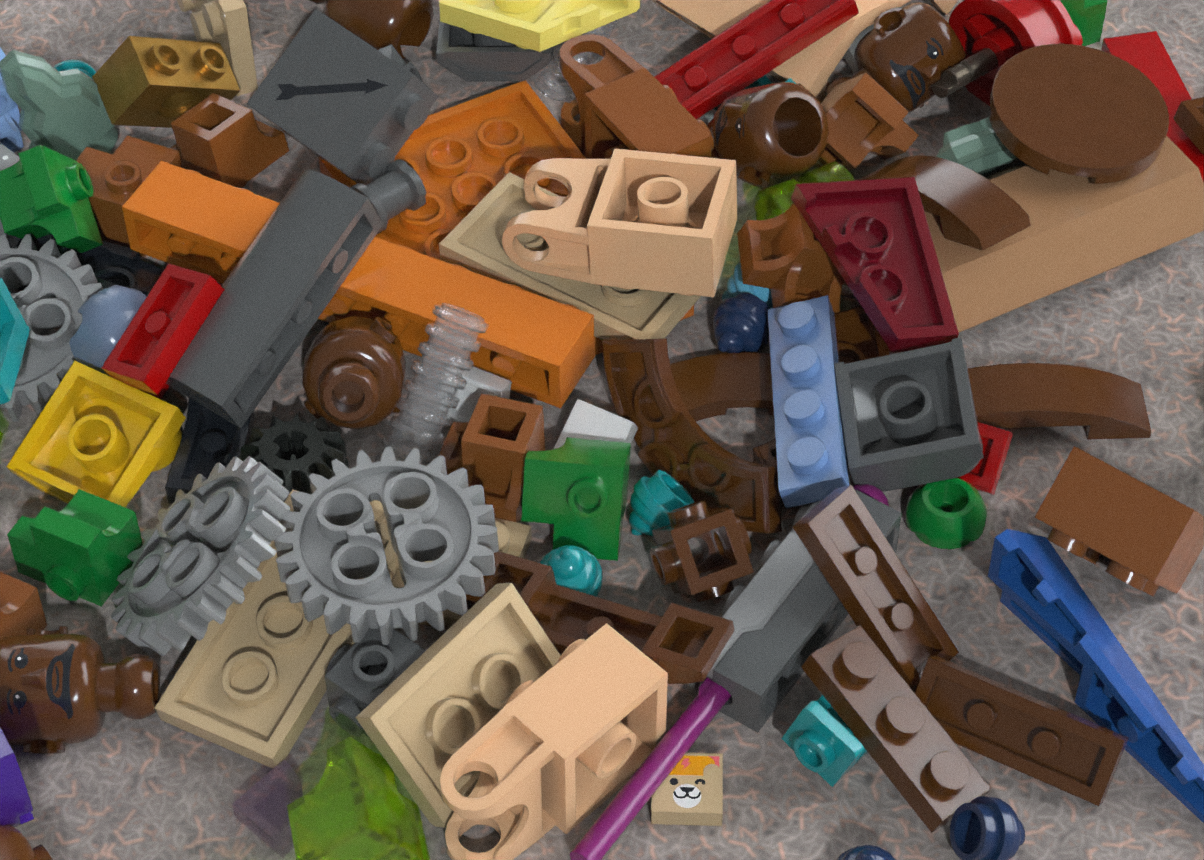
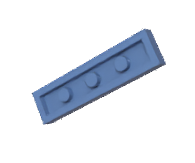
M828 295L768 309L778 488L785 508L822 501L835 489L849 486L846 444L834 363H839L835 317Z

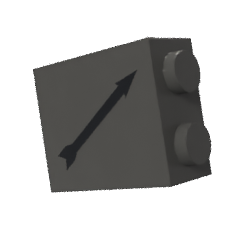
M315 8L250 98L247 105L356 183L367 185L386 173L387 165L395 160V156L413 131L425 122L431 106L439 96L413 73Z

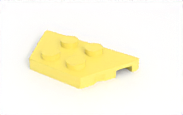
M439 0L440 22L463 28L470 33L482 34L512 43L519 48L541 52L637 12L640 8V0Z

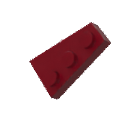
M915 177L802 183L795 185L791 200L892 353L952 342V339L958 338V328Z

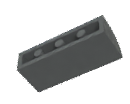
M303 170L221 285L225 290L165 384L237 427L242 428L383 226V222L368 197L320 172Z

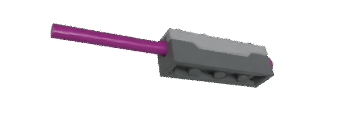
M870 484L854 485V490L896 553L902 513L889 507L887 497L878 487ZM821 501L801 505L793 526ZM794 529L790 531L782 542L774 540L768 546L760 560L758 573L747 586L739 584L731 592L724 605L722 618L733 621L735 630L705 680L689 683L688 694L694 697V700L569 854L571 860H601L719 711L758 733L804 673L801 667L810 654L825 646L847 617V610Z

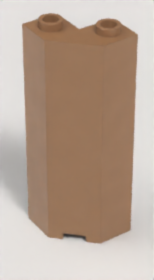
M1166 136L1161 151L1151 166L1140 174L1119 182L1093 184L1091 177L1071 175L1053 169L1047 175L1032 168L1023 161L984 175L983 177L1002 189L1029 215L1031 226L983 251L945 239L940 216L925 212L958 332H962L1204 231V182L1199 168ZM844 280L841 295L853 296L854 294Z

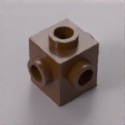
M705 500L698 501L668 512L667 516L670 524L652 530L657 546L650 548L653 567L660 582L664 586L670 584L674 593L695 594L697 602L706 601L733 591L735 588L732 580L754 573L748 556L752 552L749 535L741 519L735 517L732 508L708 510ZM691 538L697 539L702 545V556L697 562L694 561L688 544V540Z

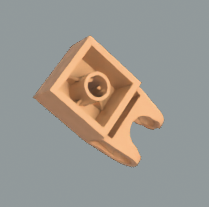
M614 149L611 159L552 158L541 160L529 169L524 179L523 188L526 201L536 210L513 217L506 225L502 237L504 251L515 264L532 272L594 285L678 293L686 296H715L737 222L736 160ZM545 178L558 180L565 185L569 195H548L540 190L537 181ZM528 233L541 236L546 240L549 248L544 251L529 250L520 244L517 235Z
M606 623L588 639H578L570 644L560 656L558 663L536 681L528 680L522 683L511 694L503 709L456 751L442 769L440 777L442 801L454 811L445 830V844L447 854L451 860H513L536 843L554 826L568 834L624 786L666 734L668 673ZM480 771L479 779L468 797L461 795L455 788L458 779L468 772ZM475 825L490 826L500 835V840L494 848L480 853L467 850L461 845L459 840L463 833Z

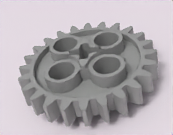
M28 234L21 240L18 248H11L7 237L0 235V278L4 281L30 329L11 400L0 405V408L7 409L13 422L19 421L22 406L29 404L40 415L45 407L44 399L53 395L74 360L76 361L70 348V339L75 335L82 323V315L78 313V309L92 295L103 290L101 283H97L92 267L89 264L81 266L74 250L71 249L61 255L55 240L50 239L37 251L31 235ZM27 286L23 291L12 293L15 289ZM61 327L54 334L42 336L45 332L52 328Z
M385 447L381 461L371 462L365 451L360 450L357 453L356 467L349 469L341 461L335 459L331 461L334 477L328 480L315 473L309 475L312 494L298 491L292 492L291 500L294 512L289 511L280 520V523L286 527L285 533L274 540L278 556L276 562L280 580L286 584L291 604L302 602L304 617L308 622L324 615L326 631L330 635L339 631L347 623L351 626L353 642L359 643L365 637L369 628L378 629L382 645H388L392 638L393 629L403 627L411 641H415L418 639V623L427 621L438 631L445 629L442 612L448 609L463 616L467 612L466 594L483 597L485 594L483 576L495 574L494 553L499 551L493 505L485 504L484 488L481 484L469 487L467 470L465 468H460L447 475L446 461L442 455L425 466L421 465L420 451L417 448H414L408 454L405 461H396L392 447ZM373 500L381 502L385 513L391 544L397 554L400 574L405 585L402 588H395L390 578L383 543L376 530L374 513L370 502Z
M236 456L232 458L227 467L223 466L220 462L216 463L208 479L202 474H198L193 482L191 491L187 494L181 489L177 491L175 502L168 509L161 508L158 511L159 523L155 528L146 529L141 533L142 538L145 540L142 547L132 551L127 556L133 562L132 567L124 571L117 578V581L124 585V587L112 597V602L118 605L111 614V618L118 623L115 628L116 631L147 654L151 655L155 651L159 655L165 656L171 647H174L179 652L182 651L191 635L199 641L202 640L207 631L208 623L213 619L221 625L225 621L226 609L233 602L242 604L245 600L243 588L248 582L260 581L262 578L261 572L257 570L260 563L274 557L277 552L269 545L271 541L285 533L286 527L279 523V521L290 511V507L283 502L290 494L282 486L284 481L260 461L257 462L250 456L242 461Z

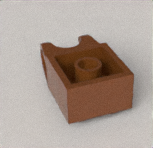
M591 34L571 38L560 48V69L564 78L571 86L576 99L565 102L561 108V126L586 159H611L614 149L711 158L714 142L707 125L702 120L695 119L678 102L675 93L669 86L662 85L645 67L640 65L612 40L604 36ZM593 52L602 56L603 59L595 64L586 65L580 64L573 57L579 53ZM580 113V120L577 122L573 118Z

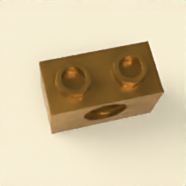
M128 36L92 76L97 84L98 92L112 125L172 128L171 122L212 93L232 100L241 91L221 44L211 42Z

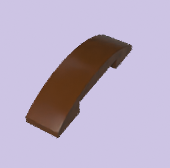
M924 155L908 156L857 179L872 180L915 177L924 211L940 216L944 238L982 251L1031 226L1029 215L1002 189L977 172L947 159Z
M1014 363L968 368L977 422L997 428L1085 426L1087 440L1150 438L1151 427L1141 384L1125 377L1087 367L1050 363Z
M500 551L494 553L495 574L483 576L485 594L498 583H512L560 655L574 641L588 639L607 623L668 673L667 684H689L704 681L735 630L731 620L671 603L664 615L659 616L556 584L551 566ZM466 594L467 609L469 610L482 597Z

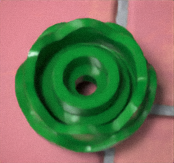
M953 478L919 485L909 496L905 520L909 530L914 532L925 544L940 549H957L981 537L985 528L987 509L981 495L971 484L962 479Z

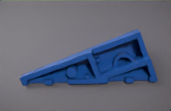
M1006 529L995 536L987 577L1002 590L1000 602L1080 675L1074 702L1098 725L1128 737L1125 750L1204 823V764L1050 541L1046 539L1047 537Z

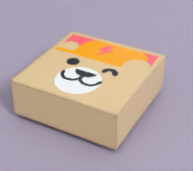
M686 753L652 795L651 824L722 826L723 754Z

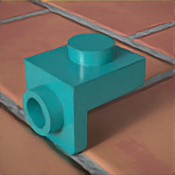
M823 695L817 701L812 700L802 709L781 738L794 751L798 760L806 768L818 773L832 787L868 753Z

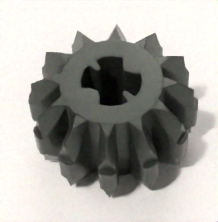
M300 410L292 421L283 422L273 415L269 429L251 428V435L248 439L249 444L241 447V454L239 455V459L242 461L250 456L257 462L260 461L284 481L282 486L289 493L294 489L299 492L312 494L309 475L315 473L328 480L334 477L331 461L335 459L341 461L349 468V462L346 458V444L341 438L340 432L331 431L324 417L307 423Z

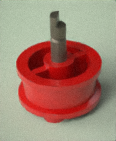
M964 0L955 7L948 23L959 38L966 53V59L945 70L942 73V79L932 84L931 88L936 96L945 98L965 86L970 93L990 106V93L995 76L1008 59L1024 50L1041 45L1073 44L1082 46L1081 32L1073 23L1068 11L1060 0Z

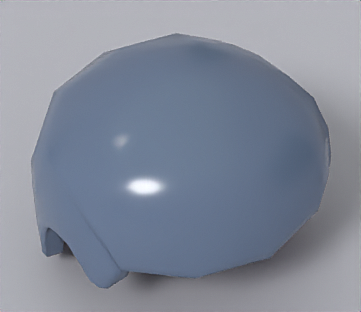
M113 285L92 295L78 309V313L82 315V323L78 331L70 339V348L76 361L108 375L102 369V366L147 296L139 290L120 285Z

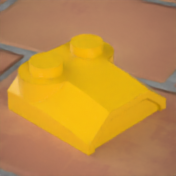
M74 360L6 467L13 474L38 490L67 504L80 489L126 507L151 472L165 468L175 459L182 439L180 427L186 417L178 407Z

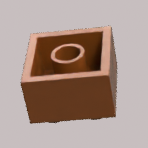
M1075 446L1035 515V518L1053 527L1046 538L1047 540L1095 565L1101 554L1108 557L1111 561L1105 572L1153 597L1159 586L1177 594L1204 547L1203 515Z

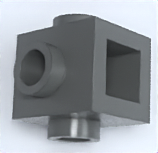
M370 628L359 643H355L353 646L347 644L340 648L329 662L324 676L329 713L333 720L343 730L353 736L360 737L362 734L368 736L355 717L426 650L395 629H393L389 644L382 645L378 629Z

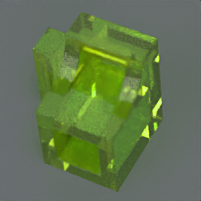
M348 737L327 749V764L320 781L309 793L287 805L296 860H430L418 805L397 791L394 772L387 761L352 737Z

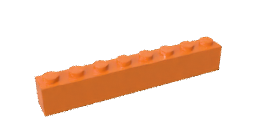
M160 161L125 202L122 210L131 250L172 265L211 275L217 282L224 283L280 203L254 194L245 188H237L203 176L197 171L187 170ZM374 237L318 318L332 323L333 321L350 316L371 318L373 320L376 317H380L392 325L390 331L400 341L404 351L447 367L455 360L461 361L512 381V391L558 408H562L595 357L593 314L584 312L573 305L562 304L525 291L517 285L506 284L469 271L461 265L450 264L416 252L407 246L397 245Z

